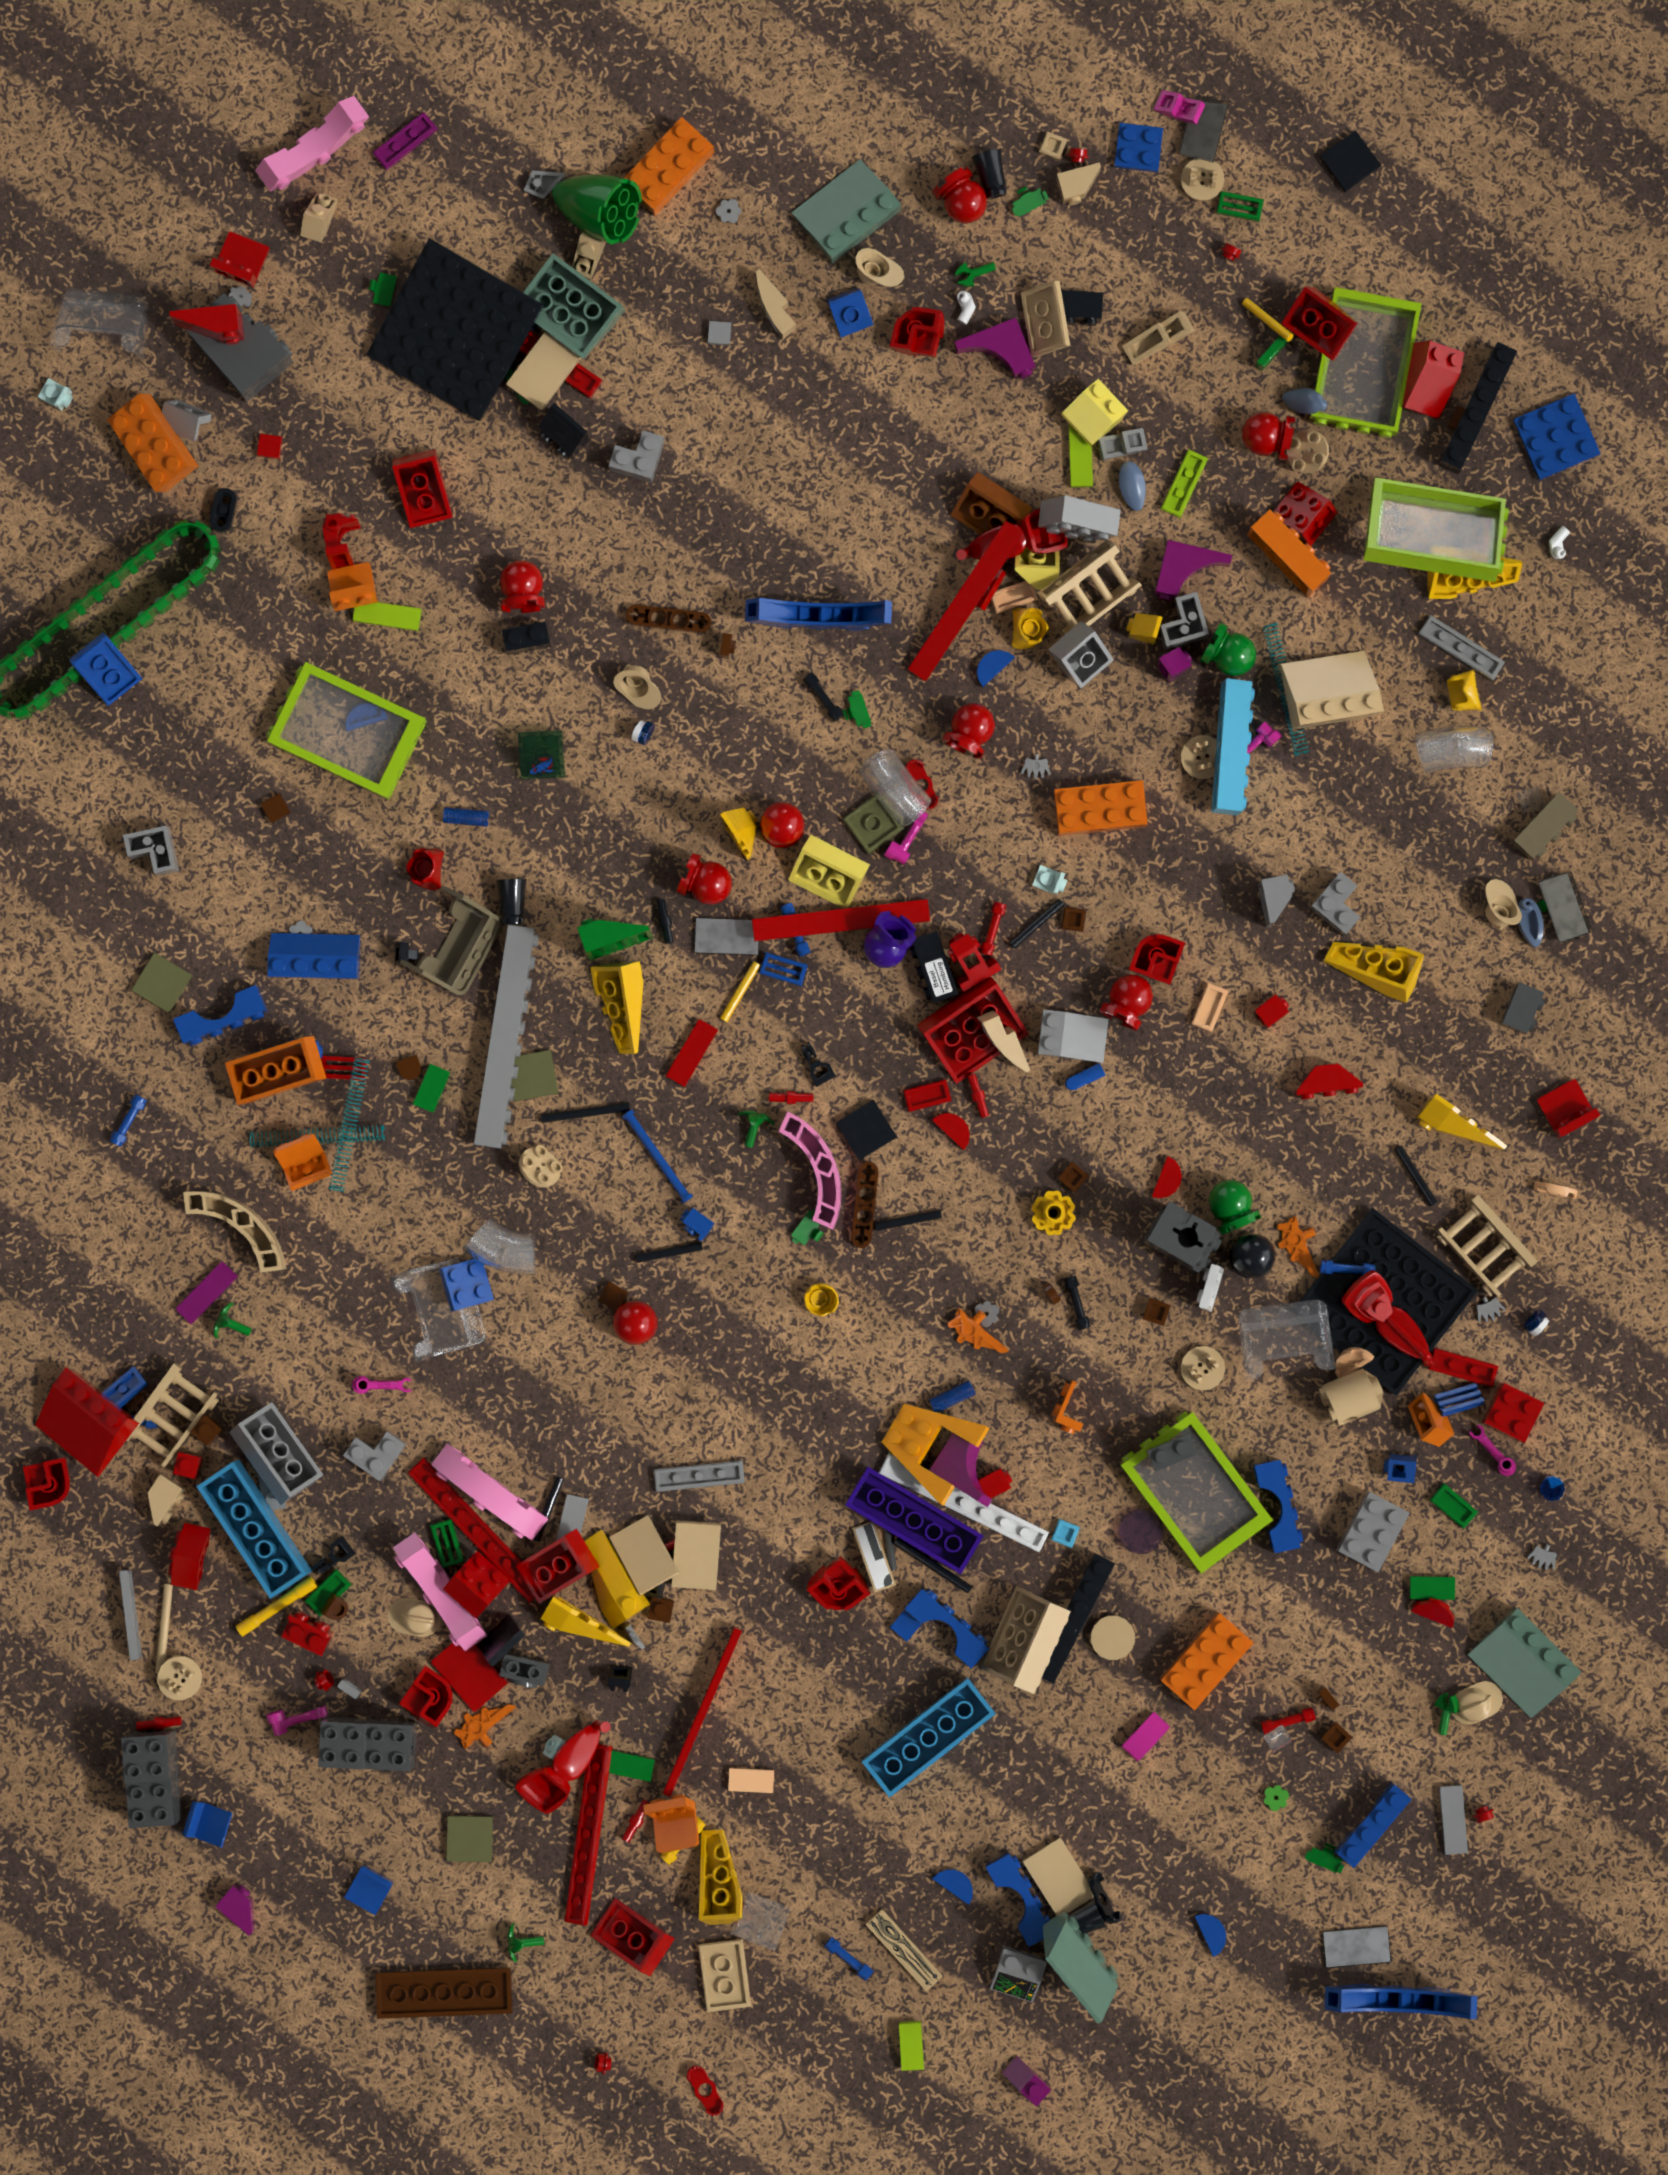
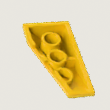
M1431 547L1430 554L1483 563H1488L1489 554L1454 547ZM1501 557L1500 560L1504 561L1502 574L1497 575L1495 582L1427 571L1428 598L1452 599L1456 598L1458 593L1470 591V594L1478 592L1477 589L1488 586L1495 588L1518 582L1523 563L1520 560Z
M744 807L721 813L722 825L746 860H750L757 826L755 822L758 821L751 810L747 812Z
M1333 942L1324 962L1388 997L1407 1003L1416 985L1424 954L1398 946L1395 949L1383 948L1382 945L1366 947L1355 943Z
M624 961L590 967L593 987L596 995L601 994L605 1007L602 1008L604 1015L608 1014L611 1019L610 1031L619 1054L638 1053L643 994L640 961Z
M1434 1094L1428 1099L1416 1117L1420 1121L1418 1124L1427 1131L1432 1129L1498 1150H1505L1507 1147L1506 1144L1483 1128L1478 1129V1125L1471 1118L1458 1115L1460 1110L1438 1094Z
M600 1530L586 1539L585 1543L600 1566L592 1571L591 1575L601 1611L611 1627L615 1629L648 1607L650 1603L644 1594H639L621 1558L603 1530Z
M557 1595L552 1598L541 1617V1620L545 1621L543 1625L552 1631L558 1629L559 1631L627 1647L632 1643L629 1639Z
M722 1829L701 1831L699 1921L708 1925L731 1924L742 1919L743 1896L725 1833Z

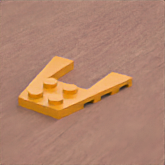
M904 1404L883 1438L882 1443L922 1486L944 1506L955 1487L920 1465L942 1426L976 1447L980 1446L990 1428L982 1424Z

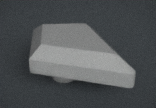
M532 170L523 191L545 200L552 192L554 186L565 177V173Z

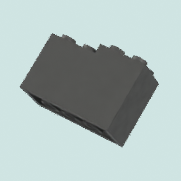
M225 293L208 306L236 304L241 314L243 312L233 296L228 298ZM247 312L242 314L244 340L239 341L235 345H227L226 342L222 343L186 330L190 338L246 402L294 363L291 359L293 354L290 348L282 339L279 342L277 341L278 336L268 323L263 325L260 320L255 324Z
M1169 1201L1163 1204L1142 1243L1197 1274L1200 1271L1206 1270L1211 1261L1208 1258L1211 1251L1213 1253L1216 1252L1222 1240L1219 1239L1221 1234L1216 1231V1227L1193 1214L1187 1213L1185 1209Z
M327 1717L321 1721L318 1767L410 1771L415 1767L417 1722Z
M176 1730L130 1733L121 1738L129 1828L175 1825L181 1821Z

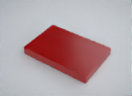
M451 1643L431 1661L474 1713L509 1683L504 1677L500 1676V1672L495 1666H491L476 1644L465 1651L460 1645L455 1646L454 1643Z

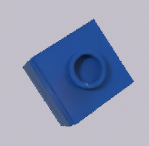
M859 288L827 299V304L831 309L841 338L874 325L863 293Z
M192 1801L182 1835L184 1837L197 1838L222 1848L233 1813L205 1802Z
M363 1864L344 1898L376 1915L394 1881Z

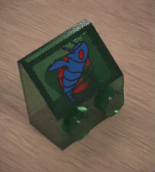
M562 730L518 732L521 780L566 778L564 733Z

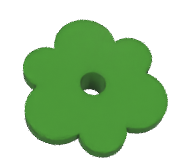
M1279 1785L1274 1786V1788L1268 1787L1265 1789L1264 1794L1266 1797L1264 1798V1803L1269 1805L1272 1811H1278L1280 1807H1286V1800L1289 1798L1288 1791L1282 1790Z

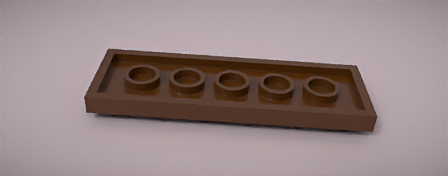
M511 1967L376 1972L377 2019L512 2014Z

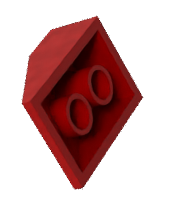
M1305 286L1281 324L1334 361L1358 323L1316 288Z
M236 304L169 311L171 319L178 327L222 343L226 342L227 345H235L239 341L244 340L242 314Z
M1430 340L1414 343L1402 408L1439 419L1461 374L1464 352Z
M436 448L393 459L392 468L410 528L453 518Z
M577 1528L516 1565L538 1604L600 1567Z
M617 1898L613 1900L590 1935L639 1972L648 1976L652 1975L675 1940L669 1933Z

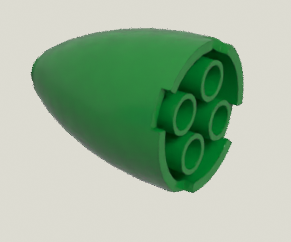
M604 174L579 175L559 182L552 190L553 200L562 214L577 228L600 241L611 245L618 242L624 243L633 234L640 218H637L639 203L642 202V194L639 186L632 180Z

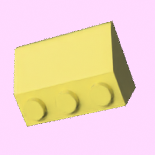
M810 835L799 854L788 881L845 909L849 908L870 864Z

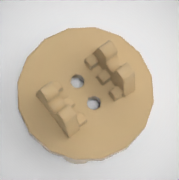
M1195 158L1188 162L1183 168L1181 175V186L1185 195L1197 201H1209L1216 198L1221 192L1225 181L1224 172L1218 163L1214 160L1209 161L1201 158Z
M1311 429L1301 430L1294 434L1290 450H1287V459L1293 470L1304 474L1320 470L1329 456V445L1326 438L1320 432Z
M1199 735L1191 738L1184 745L1181 752V764L1190 777L1209 779L1214 776L1217 742L1215 738Z
M542 1145L525 1150L519 1158V1167L522 1175L537 1188L554 1185L563 1169L561 1163Z
M1207 1346L1195 1347L1188 1351L1183 1357L1180 1366L1185 1382L1192 1388L1201 1391L1210 1390L1217 1386L1225 1373V1363L1222 1356L1215 1349Z
M174 1655L160 1666L157 1673V1683L160 1691L166 1697L173 1700H185L192 1697L199 1690L202 1683V1673L199 1665L193 1659Z

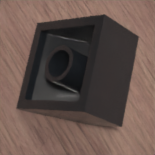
M555 403L551 405L538 426L541 432L539 436L546 443L550 444L552 442L557 446L556 451L565 459L568 456L573 460L590 441L588 432Z

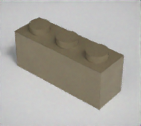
M1558 792L1511 843L1530 861L1535 857L1539 859L1547 851L1545 846L1549 841L1554 843L1562 835L1560 830L1563 826L1569 827L1577 819L1575 814L1578 809Z

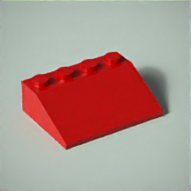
M992 977L963 992L916 1025L956 1084L1001 1054L983 1031L977 1017L993 1010L999 1015L1004 1028L1009 1026L1015 1031L1018 1041L1029 1035L1020 1018Z
M66 1367L53 1383L35 1426L95 1476L99 1477L139 1423L78 1372Z

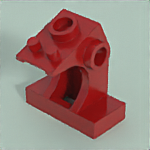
M341 513L326 514L322 529L326 545V556L332 570L353 566L354 561L347 543L341 544V539L347 532L361 529L358 519L352 514L349 517Z
M960 933L948 941L950 945L947 952L953 962L958 961L964 972L962 976L955 979L963 992L1002 970L999 963L993 957L984 961L978 951V948L981 946L974 935L970 937L969 934L964 936L963 933ZM974 953L978 963L968 968L963 958Z

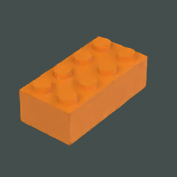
M681 117L624 178L634 181L639 186L642 194V202L640 203L656 216L715 153L714 146Z
M139 393L107 419L155 492H167L199 467L163 415L151 394Z
M1269 509L1250 527L1247 536L1309 598L1328 580L1331 575L1329 571L1331 568L1323 559L1319 560L1314 555L1315 551L1308 543L1303 544L1298 539L1300 535L1292 527L1288 528L1283 523L1284 519L1277 511L1273 513Z
M1143 780L1054 789L1058 836L1143 828L1148 825Z
M314 1036L302 1037L225 1063L237 1105L249 1104L327 1079Z
M1217 1612L1159 1679L1193 1710H1196L1254 1642L1220 1612Z

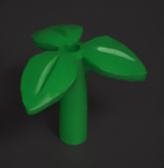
M745 1110L738 1113V1116H748L750 1124L745 1141L746 1147L753 1148L758 1127L763 1121H767L773 1126L775 1125V1122L764 1113H757L753 1110Z
M234 1303L227 1304L220 1311L213 1328L215 1338H218L219 1329L226 1327L246 1336L250 1335L252 1328L228 1317L227 1312Z
M512 1923L507 1933L508 1953L514 1962H518L515 1953L519 1952L523 1947L544 1945V1937L517 1939L513 1934L515 1923Z

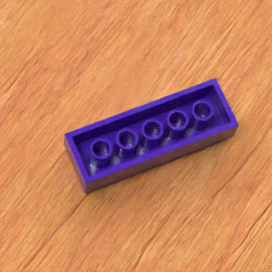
M870 1467L866 1468L845 1506L959 1574H962L984 1536Z

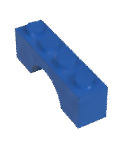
M254 985L235 993L233 1008L221 1019H204L193 1010L173 1020L183 1044H189L192 1047L202 1043V1038L210 1035L211 1038L222 1035V1030L231 1027V1030L243 1026V1021L248 1019L252 1021L259 1020L265 1017L263 1013L268 1012L259 987Z
M1278 1459L1253 1465L1257 1486L1271 1491L1279 1500L1281 1507L1278 1522L1268 1530L1272 1552L1279 1553L1301 1548L1300 1542H1303L1301 1529H1297L1295 1520H1298L1296 1507H1292L1290 1499L1293 1498L1291 1485H1286L1285 1477L1288 1476L1286 1464L1281 1463V1460Z
M921 1588L904 1609L921 1624L930 1620H940L949 1624L957 1637L955 1655L972 1669L989 1650V1647L986 1645L988 1641L980 1633L975 1636L970 1631L972 1626L963 1618L960 1621L953 1616L955 1611L946 1603L943 1606L936 1601L938 1596L928 1588L925 1591Z
M1391 1782L1377 1799L1364 1820L1345 1837L1334 1852L1355 1868L1412 1799Z
M1008 1852L985 1865L996 1887H1010L1016 1890L1024 1899V1915L1017 1925L1028 1947L1043 1940V1925L1050 1921L1048 1915H1042L1040 1908L1043 1905L1037 1895L1032 1896L1029 1890L1032 1885L1026 1875L1021 1876L1018 1870L1021 1865L1016 1855L1011 1857Z

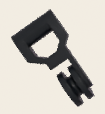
M808 1041L806 1042L807 1047L804 1044L801 1045V1051L811 1068L810 1076L816 1087L836 1077L828 1063H823L819 1059L810 1063V1060H812L811 1055L814 1058L817 1055ZM820 1065L825 1066L828 1071L816 1077L814 1074L816 1067Z
M341 1536L331 1544V1552L328 1554L333 1563L331 1565L330 1563L325 1564L327 1559L324 1558L311 1569L312 1571L317 1570L316 1576L318 1574L322 1575L338 1562H346L356 1553L346 1539ZM337 1545L340 1546L346 1555L342 1559L337 1558L333 1553Z

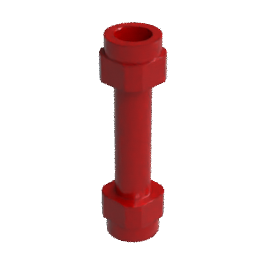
M999 902L993 903L991 910L993 915L985 942H982L980 948L981 954L993 955L995 948L993 943L1001 916H1004L1007 905Z
M1310 1707L1302 1709L1301 1713L1274 1721L1268 1719L1260 1723L1264 1735L1275 1733L1276 1729L1302 1721L1305 1723L1316 1720L1313 1708Z

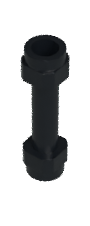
M813 672L808 674L803 679V682L808 689L814 691L828 710L827 715L833 722L838 721L844 716V713L838 705L835 706L819 685L820 680Z
M1077 1276L1063 1279L1066 1290L1069 1289L1077 1317L1075 1320L1077 1329L1082 1330L1091 1327L1088 1316H1085L1077 1287L1079 1283Z

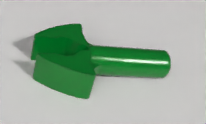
M965 262L957 269L955 277L963 273L969 276L966 280H961L957 284L963 287H974V278L995 271L996 265L994 262L971 269L967 267Z
M1449 1692L1439 1696L1434 1706L1440 1707L1442 1711L1438 1729L1440 1735H1447L1450 1714L1460 1712L1456 1695L1450 1696L1448 1705Z

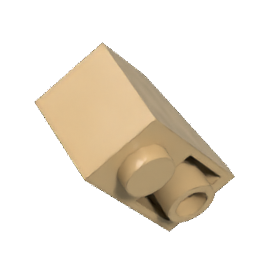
M317 192L304 212L300 236L322 242L327 234L338 199L328 194Z
M582 232L572 268L584 277L592 279L605 242Z
M160 1474L148 1491L153 1524L156 1526H161L162 1523L166 1525L173 1515L170 1512L173 1506H178L185 1497V1494H183L185 1488L165 1474Z

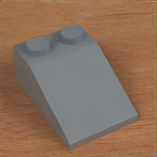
M1043 1009L1037 1055L1104 1063L1109 1019Z

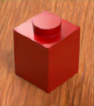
M1275 994L1253 1011V1013L1263 1026L1268 1029L1289 1013L1287 1009L1289 1004L1282 996L1278 997Z
M178 1452L173 1474L198 1479L203 1457Z
M1001 1468L978 1479L982 1490L991 1499L1011 1489L1010 1483L1013 1482L1008 1471L1003 1472Z

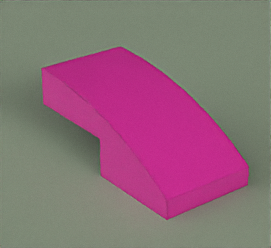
M1162 90L1153 110L1180 121L1197 124L1205 104L1200 100L1184 98L1180 93Z
M1152 1712L1121 1747L1138 1762L1166 1733L1170 1726L1155 1712Z

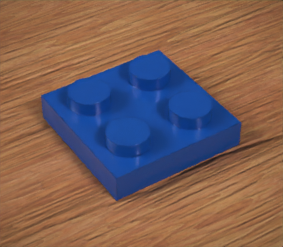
M1120 123L1114 168L1158 173L1163 128Z
M482 1257L439 1269L451 1312L494 1300Z

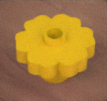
M1047 1191L1044 1194V1198L1037 1197L1031 1207V1210L1035 1213L1032 1217V1222L1037 1230L1045 1229L1046 1234L1049 1236L1061 1235L1063 1229H1070L1076 1219L1075 1215L1071 1213L1075 1209V1204L1069 1196L1062 1197L1060 1191ZM1051 1209H1055L1058 1213L1054 1218L1049 1215Z

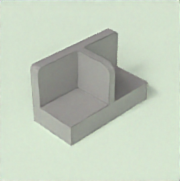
M179 399L163 403L162 413L175 433L188 440L196 441L199 426L211 422V413Z

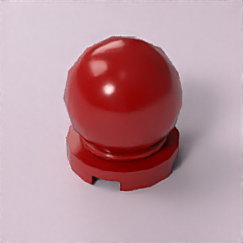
M967 166L964 170L961 167L944 178L946 183L941 188L936 186L932 190L936 200L944 199V208L948 216L955 222L963 224L979 220L987 208V197L984 189L977 182L970 181L972 172Z
M1258 412L1251 415L1245 421L1242 428V440L1245 447L1251 453L1258 456H1269L1276 452L1278 460L1287 461L1288 455H1284L1286 449L1290 450L1294 428L1290 427V422L1295 423V417L1286 415L1285 420L1281 421L1276 415L1269 412Z
M516 560L507 564L501 572L499 582L501 592L507 597L501 601V611L511 613L510 609H521V613L539 612L540 607L545 608V599L538 596L543 589V578L536 565L524 560Z
M978 703L965 704L953 715L951 722L952 732L946 731L941 740L947 741L946 745L965 754L966 750L973 753V758L980 760L985 752L981 745L988 742L994 733L995 722L992 713L984 705Z
M777 802L765 809L761 816L760 827L762 835L768 844L775 848L785 849L800 841L804 834L805 824L803 815L796 806L788 802Z
M692 853L686 865L690 870L686 879L681 877L676 892L682 896H685L687 892H691L694 899L702 904L714 905L723 902L732 889V876L729 871L718 862L708 861L702 863V855Z
M1127 974L1120 977L1111 986L1109 993L1110 1002H1103L1099 1012L1111 1020L1115 1016L1123 1020L1122 1025L1124 1027L1137 1031L1142 1024L1138 1017L1145 1014L1151 1007L1153 1000L1152 987L1146 979L1138 975Z
M641 1301L623 1303L613 1316V1329L616 1336L621 1341L630 1345H641L648 1342L655 1335L658 1328V1318L655 1311L648 1304Z

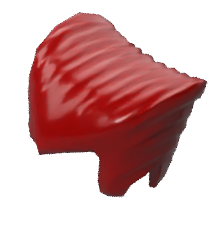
M415 849L412 853L414 856L405 865L411 882L428 890L435 891L440 889L444 851L441 849Z

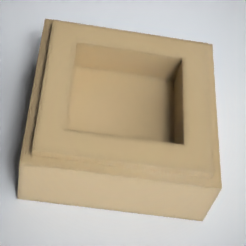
M1047 132L1039 154L1059 161L1067 139Z

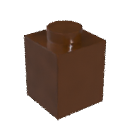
M207 1414L201 1418L190 1432L203 1444L211 1446L225 1429Z

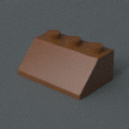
M977 472L967 484L950 515L981 535L1003 525L1005 521L1021 526L1022 519L1032 511L1033 507Z

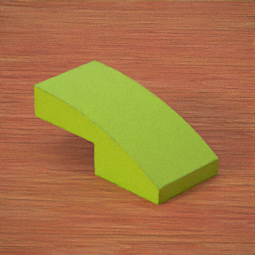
M921 2021L899 2022L901 2071L924 2070Z

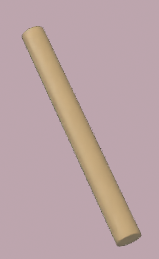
M164 1584L156 1674L166 1660L173 1585Z

